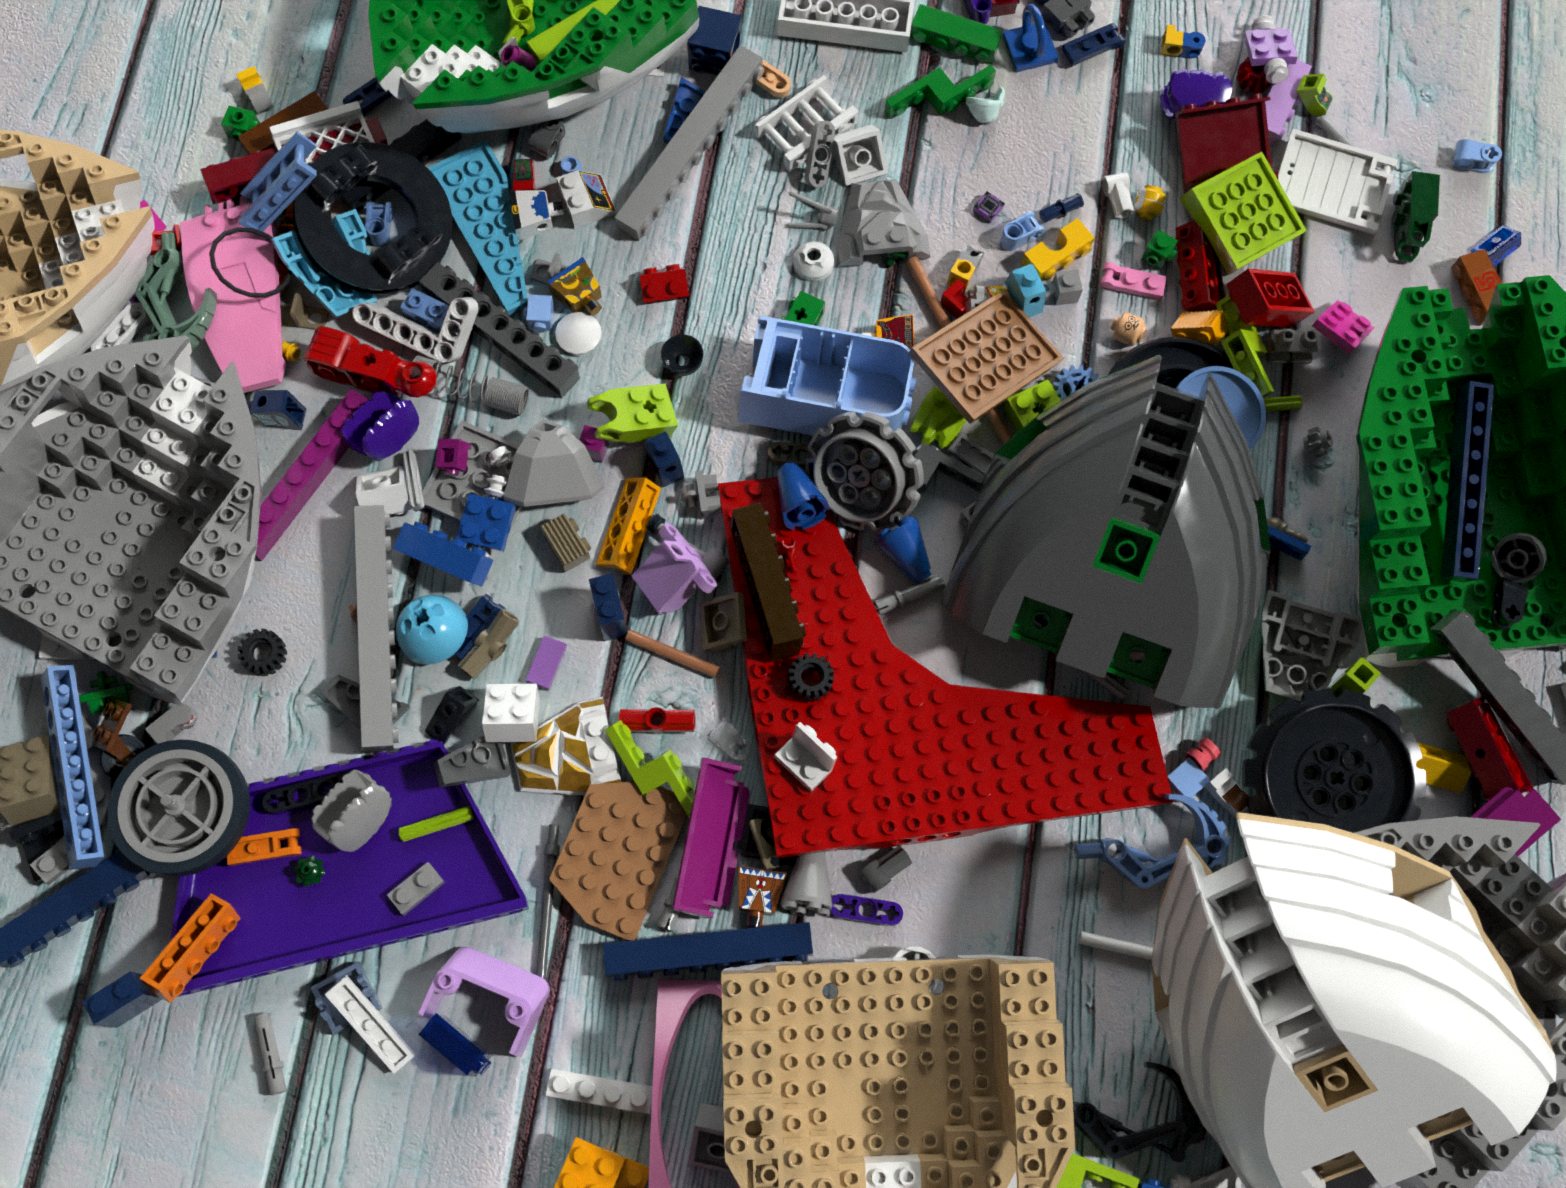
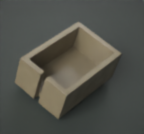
M49 734L26 740L25 745L22 742L1 747L0 813L11 826L61 811Z

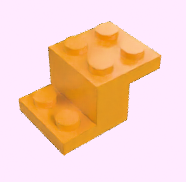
M576 1137L554 1188H645L649 1179V1167L610 1149L601 1148Z

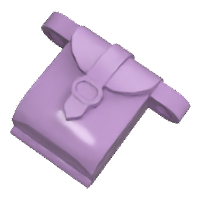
M665 523L659 530V534L663 538L662 543L632 575L633 580L659 615L664 612L678 610L687 602L698 587L706 593H711L717 586V582L701 561L702 558L696 549L691 547L679 531L669 523Z

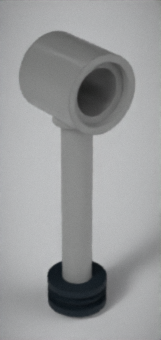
M655 514L649 520L646 529L656 535L666 520L659 514ZM687 541L702 558L701 561L716 580L729 564V560L715 548L710 547L704 553Z

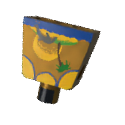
M583 257L547 281L550 293L573 313L581 312L586 308L593 316L602 309V306L597 301L602 296L600 286Z

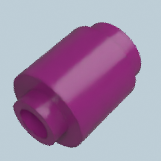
M509 45L503 50L501 60L506 67L513 61L531 72L535 69L534 56L518 46Z

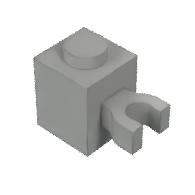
M1078 269L1056 272L1052 282L1042 281L1045 289L1048 291L1046 292L1045 300L1054 296L1055 305L1078 303L1083 291Z

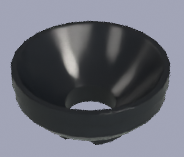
M679 334L669 338L661 350L663 365L674 375L687 376L693 374L700 368L703 361L702 345L696 338L690 335ZM681 355H685L690 359L689 363L685 366L678 365L676 359Z

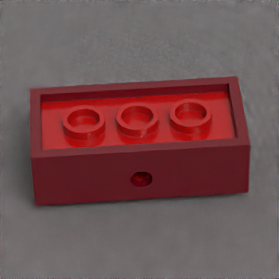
M1484 698L1472 700L1445 712L1448 717L1446 718L1447 725L1452 732L1456 733L1459 739L1457 742L1458 747L1464 755H1467L1471 763L1469 764L1470 771L1475 778L1479 779L1482 785L1481 793L1486 801H1489L1505 787L1519 790L1521 794L1525 793L1529 788L1534 789L1498 717Z

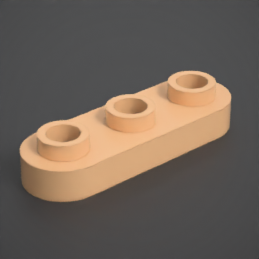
M763 60V75L766 77H761L759 80H755L754 83L775 97L782 98L787 96L791 91L790 78Z

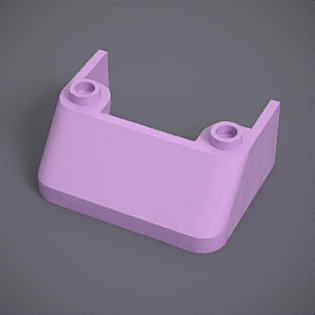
M459 948L435 975L418 1014L433 1019L443 995L454 994L459 989L463 979L509 998L505 1009V1016L511 1024L520 1027L509 1053L522 1057L549 996L550 986L548 982L542 977L473 948Z

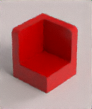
M959 279L942 293L940 301L942 306L956 319L966 314V301L969 300L963 294L965 284Z

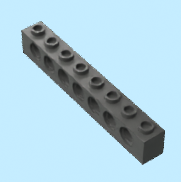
M437 262L419 281L425 294L449 306L455 298L471 297L475 299L478 303V313L472 330L559 397L563 398L580 379L579 367L571 359L566 360L560 356L561 353L558 349L543 343V339L537 333H530L526 330L525 325L519 319L515 318L513 320L509 317L508 312L502 306L498 305L496 307L492 304L486 294L475 291L469 281L458 278L454 270L446 265L444 267ZM447 287H453L451 290H445ZM462 303L461 309L465 314L467 307ZM482 313H488L485 317H479ZM500 326H506L503 330H496ZM518 339L523 340V342L519 344L514 343ZM534 353H541L538 357H531ZM552 366H558V367H559V368H558L557 370H555V371H550V370H549V368L552 367Z

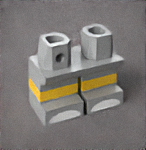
M1274 330L1265 341V348L1268 352L1266 353L1267 363H1288L1289 360L1290 363H1311L1313 360L1312 353L1318 352L1316 330Z

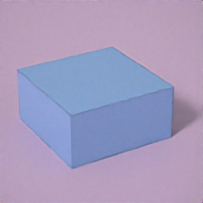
M1190 757L1168 775L1172 790L1176 794L1193 797L1211 781Z

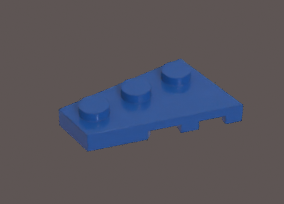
M683 77L680 79L678 92L675 96L673 109L664 134V142L666 144L671 141L706 93L705 90Z

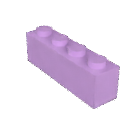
M1297 60L1296 64H1287L1289 70L1288 77L1281 83L1273 84L1267 96L1270 97V100L1265 102L1269 143L1272 147L1276 139H1282L1287 129L1283 125L1285 121L1290 123L1296 111L1292 107L1293 105L1298 106L1301 100L1296 90L1303 75H1308L1312 68L1311 65Z

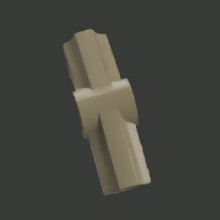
M501 609L489 628L479 634L474 642V647L457 666L475 680L491 661L498 659L507 647L506 641L520 622L518 617L505 609Z

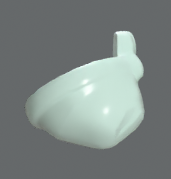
M999 86L994 98H966V105L978 122L990 123L997 119L1000 108L1004 104L1005 89Z

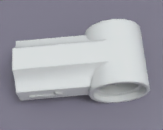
M1127 172L1103 176V192L1105 196H1109L1115 218L1124 219L1134 214L1135 208L1129 192L1130 179Z

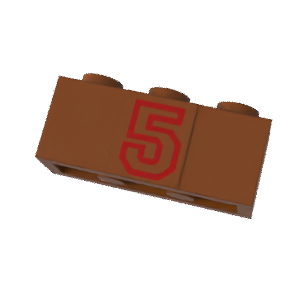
M1485 249L1460 256L1451 267L1453 276L1458 280L1462 288V294L1471 307L1472 315L1477 319L1480 326L1484 324L1496 285L1502 284Z

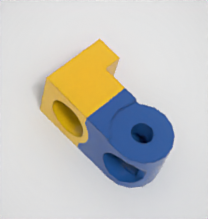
M1167 24L1162 35L1160 55L1183 58L1198 57L1206 42L1204 35L1199 32L1175 31V25Z

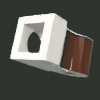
M1225 768L1204 787L1224 809L1236 818V813H1247L1249 811L1246 798L1250 796L1240 788L1232 778L1233 775Z

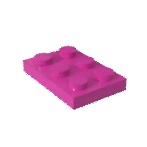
M1339 300L1329 307L1312 325L1313 328L1348 355L1374 329L1367 318L1358 316L1352 311L1350 305Z

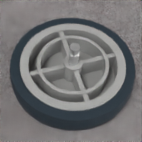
M180 739L162 742L134 757L116 779L108 802L107 817L110 833L123 855L141 869L163 876H188L213 867L223 860L241 839L250 813L249 789L238 766L218 748L194 740Z

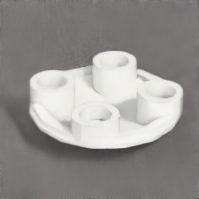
M583 312L570 313L563 317L557 324L555 331L556 341L559 346L575 357H580L584 353L593 350L602 339L601 327L598 321L590 314Z

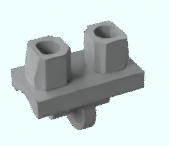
M702 470L695 471L697 490H694L693 484L686 485L687 491L681 494V500L689 502L690 509L696 508V501L699 500L702 519H708L709 513L721 511L720 497H706L705 492L718 490L716 475H703Z

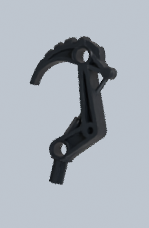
M1144 1062V1068L1159 1072L1173 1087L1176 1096V1117L1174 1121L1133 1131L1122 1126V1122L1099 1112L1091 1103L1073 1102L1074 1127L1080 1130L1107 1158L1119 1159L1146 1147L1153 1146L1168 1153L1174 1162H1182L1186 1158L1185 1151L1191 1144L1200 1143L1206 1139L1204 1135L1207 1130L1193 1108L1179 1074L1175 1070L1161 1064ZM1082 1107L1088 1109L1090 1113L1089 1120L1085 1123L1078 1118V1111ZM1188 1115L1192 1116L1195 1121V1126L1192 1130H1188L1184 1124L1185 1118ZM1114 1131H1116V1132L1122 1131V1132H1124V1133H1126V1134L1121 1135V1136H1116V1134L1114 1133ZM1174 1137L1173 1149L1159 1143Z

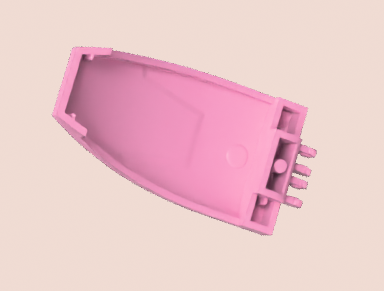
M241 196L240 206H236L232 199L227 200L226 205L224 202L218 203V211L216 212L213 211L210 205H205V215L180 222L183 268L194 313L198 311L204 300L205 289L211 288L217 293L215 314L206 332L205 340L222 373L232 361L235 363L243 392L246 393L282 384L287 362L282 357L280 293L266 298L244 296L224 285L211 268L209 252L213 241L224 231L236 227L245 228L239 224V218L252 203H248L247 198ZM276 219L263 231L273 238L275 237V228H277ZM237 232L225 236L217 244L214 253L216 267L224 279L233 286L250 293H266L279 287L277 251L273 243L267 238L257 236L254 233Z

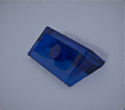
M1502 225L1474 246L1471 252L1485 249L1493 266H1496L1521 246V232Z

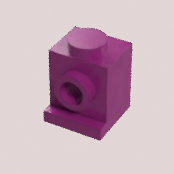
M438 439L435 467L443 470L444 474L449 476H458L459 472H466L468 449H471V444L461 439Z

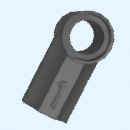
M899 845L881 859H876L869 863L858 873L870 890L876 893L891 882V878L910 866L912 861L907 852Z

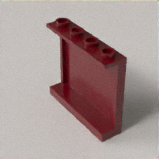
M1262 94L1248 96V100L1240 101V97L1226 99L1225 104L1219 105L1218 100L1205 102L1204 107L1196 108V104L1182 106V110L1175 113L1184 194L1195 186L1260 152H1263L1272 168L1265 104L1266 101L1270 100V97L1262 98ZM1278 170L1273 171L1278 179Z

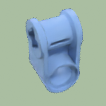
M1462 139L1456 144L1453 165L1458 169L1488 173L1493 170L1495 163L1500 160L1502 151L1494 144Z
M1032 211L1027 212L1020 218L1005 225L1000 239L1001 247L1007 251H1014L1029 242L1039 239L1046 229L1038 224Z

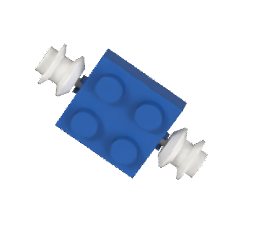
M498 475L486 478L490 482V486L483 490L489 495L488 498L468 493L456 539L473 544L482 550L489 548L504 552L516 509L515 504L498 500V498L504 497L503 490L507 485V478ZM486 551V555H485V556L488 557V558H490L491 556H490V555L488 554V552Z

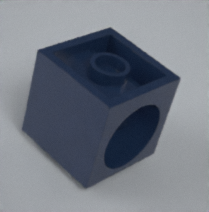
M698 6L699 26L687 42L689 69L699 73L705 72L718 76L742 44V15Z

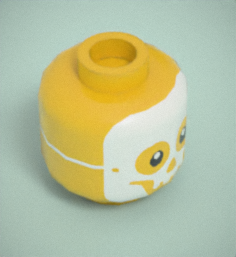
M1145 185L1144 188L1137 191L1134 208L1135 212L1139 214V218L1152 220L1153 217H1158L1162 214L1166 195L1162 192V188Z

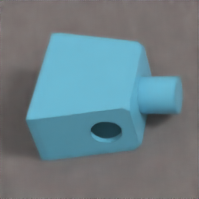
M1030 264L1013 270L1004 282L1007 285L1011 298L1028 317L1042 313L1046 290L1034 265Z

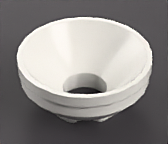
M816 241L807 242L796 250L793 257V267L797 275L802 279L818 282L831 274L834 267V256L825 244ZM811 251H817L821 257L813 261L807 257V254Z

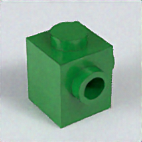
M228 106L221 126L227 137L240 142L238 136L260 124L254 111Z
M1157 230L1141 260L1161 271L1167 261L1171 263L1175 257L1177 250L1174 248L1178 240Z

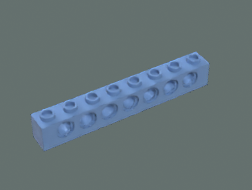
M74 665L47 666L40 679L69 870L97 867L104 858Z

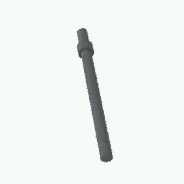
M549 824L548 842L544 847L546 865L536 975L545 980L554 885L549 881V878L556 864V856H559L560 845H558L559 825Z

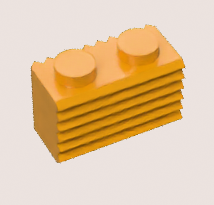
M1209 310L1207 312L1191 311L1190 313L1187 311L1186 313L1182 312L1170 331L1173 337L1195 339L1207 344H1219L1221 338L1229 330V326L1222 310H1212L1211 312Z

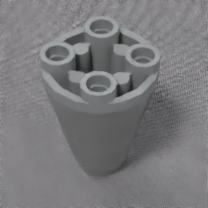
M824 852L798 855L781 897L782 908L790 909L791 914L804 916L806 911L815 912L814 914L817 916H830L832 898Z

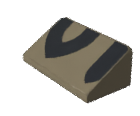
M750 820L749 827L764 870L772 871L781 868L783 863L781 858H776L772 830L768 820Z

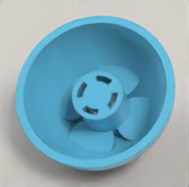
M425 595L416 598L402 610L397 620L396 638L398 645L406 657L416 663L425 665L440 663L454 655L463 644L468 629L466 614L455 601L445 596Z

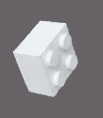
M487 684L482 721L486 742H536L540 706L537 684Z

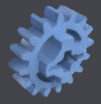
M1081 364L1078 369L1070 365L1069 371L1063 368L1060 375H1056L1053 388L1060 400H1063L1074 393L1080 385L1082 388L1086 384L1097 380L1099 374L1092 375V368L1089 367L1085 371Z

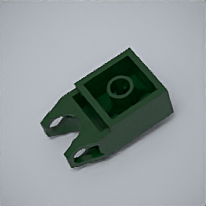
M1412 171L1409 177L1404 179L1400 190L1394 194L1393 205H1396L1392 217V224L1395 225L1394 249L1397 258L1401 262L1411 263L1417 257L1420 247L1423 248L1430 240L1433 221L1438 216L1440 175ZM1403 246L1412 247L1413 255L1410 257L1404 256L1401 248Z

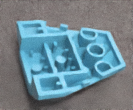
M356 209L336 215L332 222L339 236L355 250L370 255L365 242L367 238L366 229ZM294 231L271 239L281 261L334 318L352 312L357 304L377 302L376 294L347 288L322 273L308 258Z

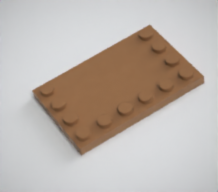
M1005 290L921 341L908 352L969 424L1054 368L1064 359Z

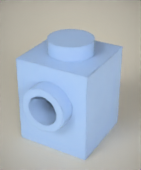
M528 295V306L523 309V321H527L529 330L534 332L552 331L554 316L552 296Z

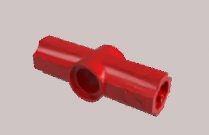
M659 707L651 709H620L619 720L627 725L631 732H653L654 734L695 732V710H663ZM656 716L664 718L659 726L651 724L652 719Z

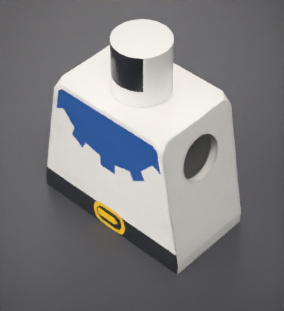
M544 190L509 191L518 240L552 230L551 217L564 215L562 201L548 203L547 194Z

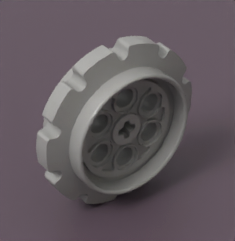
M854 411L842 413L828 421V426L824 425L818 429L808 446V450L812 452V455L806 459V474L826 498L830 507V513L834 512L839 515V521L842 524L858 530H863L869 525L873 531H881L895 526L900 521V517L902 519L906 518L916 507L921 497L916 490L924 483V473L921 460L915 459L912 455L916 447L901 428L891 429L888 419L871 412H865L860 417Z

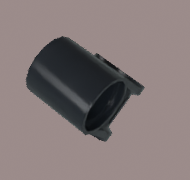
M1504 579L1499 580L1494 590V603L1491 615V622L1496 628L1500 630L1509 629L1514 623L1519 622L1523 618L1525 601L1528 595L1527 586Z

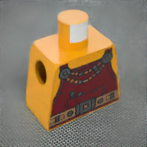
M913 315L878 319L875 325V333H862V335L894 340L903 343L911 350L914 347Z

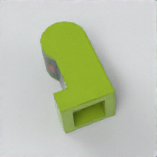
M1303 75L1296 90L1302 102L1313 116L1321 117L1326 115L1333 97L1326 91L1324 86L1327 81L1325 75Z

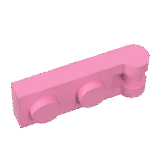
M1113 262L1103 264L1102 271L1104 276L1100 280L1102 288L1162 300L1167 276L1117 266ZM1113 276H1117L1119 279L1114 280Z

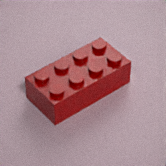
M1248 268L1226 284L1229 290V297L1236 303L1240 311L1239 317L1246 325L1293 327L1315 313L1295 273Z

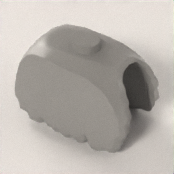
M356 769L342 777L343 783H337L334 789L329 790L327 796H324L322 805H318L312 810L313 816L311 817L313 829L329 844L345 852L358 850L368 842L384 823L392 806L390 793L383 786L377 785L376 781L368 773H362Z

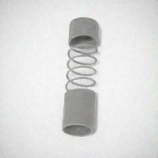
M418 355L413 359L412 362L421 361L431 365L436 371L438 379L442 367L441 362ZM452 365L448 368L445 386L442 390H438L435 385V390L439 393L446 388L449 396L457 392L459 398L464 399L469 395L471 402H476L480 398L483 406L519 416L526 410L530 395L528 387L492 377L487 384L488 376L485 375L482 380L480 395L476 400H472L471 390L476 379V372H473L469 382V391L464 397H461L459 387L464 378V368L459 373L456 390L450 394L448 392V383L453 373ZM420 375L414 376L413 379H417ZM484 390H485L484 402H483L482 394H483V392H484Z

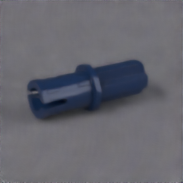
M1077 193L1065 200H1057L1056 204L1040 210V219L1046 223L1059 216H1067L1068 212L1084 206L1082 196Z

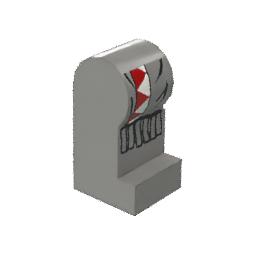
M182 703L179 706L176 704L145 728V730L157 744L170 741L184 729L193 727L197 722L198 715L188 705Z

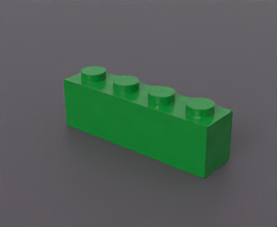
M920 4L911 25L910 38L920 43L924 42L936 46L939 49L955 52L960 56H967L983 63L992 64L1000 45L1003 30Z

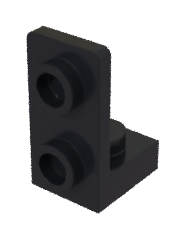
M461 686L446 692L427 725L425 733L438 740V742L442 741L443 744H446L463 713L475 708L479 699Z

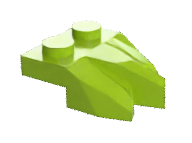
M933 386L915 414L909 431L914 433L922 432L923 436L920 444L925 443L929 445L933 440H937L939 446L944 448L954 442L967 420L944 393Z

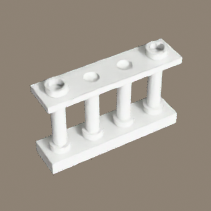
M825 75L818 80L815 79L810 82L807 88L768 116L761 117L756 123L757 139H760L765 134L769 135L784 151V167L789 173L807 161L812 135L808 134L792 117L794 113L801 109L815 124L819 121H824L808 104L819 97L836 115V118L830 121L835 127V135L848 131L858 122L859 111L853 105L847 110L842 109L825 92L827 85ZM784 121L802 142L796 147H791L774 128ZM821 128L820 133L827 135V130ZM818 141L817 144L826 145V142ZM818 148L815 154L822 150V148Z

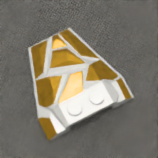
M603 697L578 702L538 726L536 742L510 743L521 792L585 796L590 784L622 782L613 744L605 732L609 725Z

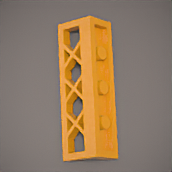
M646 477L626 478L596 565L599 567H613L625 575L632 574L647 531L646 526L652 517L661 487ZM636 485L635 491L630 495L632 486ZM628 507L627 513L622 516L624 510ZM621 528L619 535L615 537L616 532ZM613 550L610 560H607L608 554Z

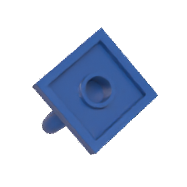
M1034 4L1026 5L1022 14V27L1003 31L1002 35L1016 73L1057 63L1059 58L1040 10ZM1031 15L1034 19L1035 24H1031Z

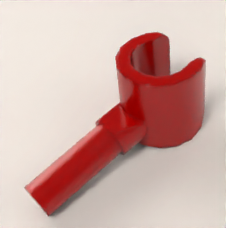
M791 537V546L785 545L784 539L781 541V551L787 555L791 573L797 572L794 559L796 540Z

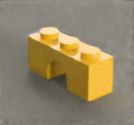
M1077 218L1060 229L1056 241L1062 247L1061 250H1051L1043 242H1040L1024 253L1021 265L1024 267L1033 264L1041 281H1048L1055 276L1058 270L1061 268L1066 269L1072 265L1077 257L1086 256L1092 250L1091 246L1095 237Z

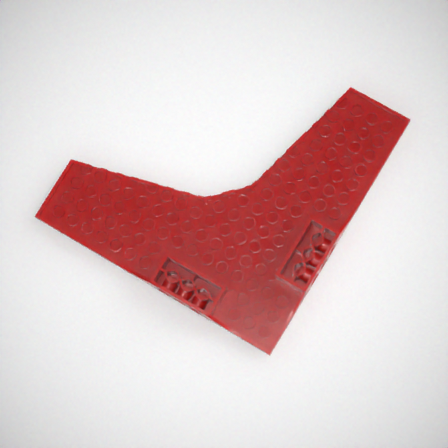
M777 477L718 483L734 593L740 592L744 594L747 641L742 642L745 678L776 858L844 849H881L899 845L973 836L974 834L1005 827L1169 805L1174 802L1173 799H1164V794L1172 793L1151 707L948 684L891 643L830 511L826 510L825 519L811 528L802 530V527L799 526L794 527L795 530H791L785 526L782 520ZM761 503L763 510H767L769 513L771 524L768 526L770 532H774L776 535L777 547L775 548L777 555L781 554L784 561V569L782 571L784 577H789L792 589L789 593L791 599H795L797 602L799 613L796 615L798 621L803 622L806 631V637L803 638L804 645L801 646L799 655L770 662L730 531L732 510ZM791 537L796 540L794 559L797 572L791 573L787 555L781 551L782 539H784V544L787 546H791ZM809 653V657H812L813 653L817 654L819 659L821 656L825 657V662L829 661L831 663L830 668L834 670V681L831 690L826 697L822 696L820 701L814 699L813 702H808L809 699L806 698L804 701H801L799 695L797 697L793 695L794 691H790L789 683H787L791 664L793 661L796 662L797 657L801 656L803 658L804 654ZM806 670L801 674L803 683L808 686H815L820 682V676L814 670ZM799 722L804 726L809 725L817 734L816 737L823 744L826 742L831 745L837 756L832 772L812 792L774 758L775 754L793 737L795 727Z

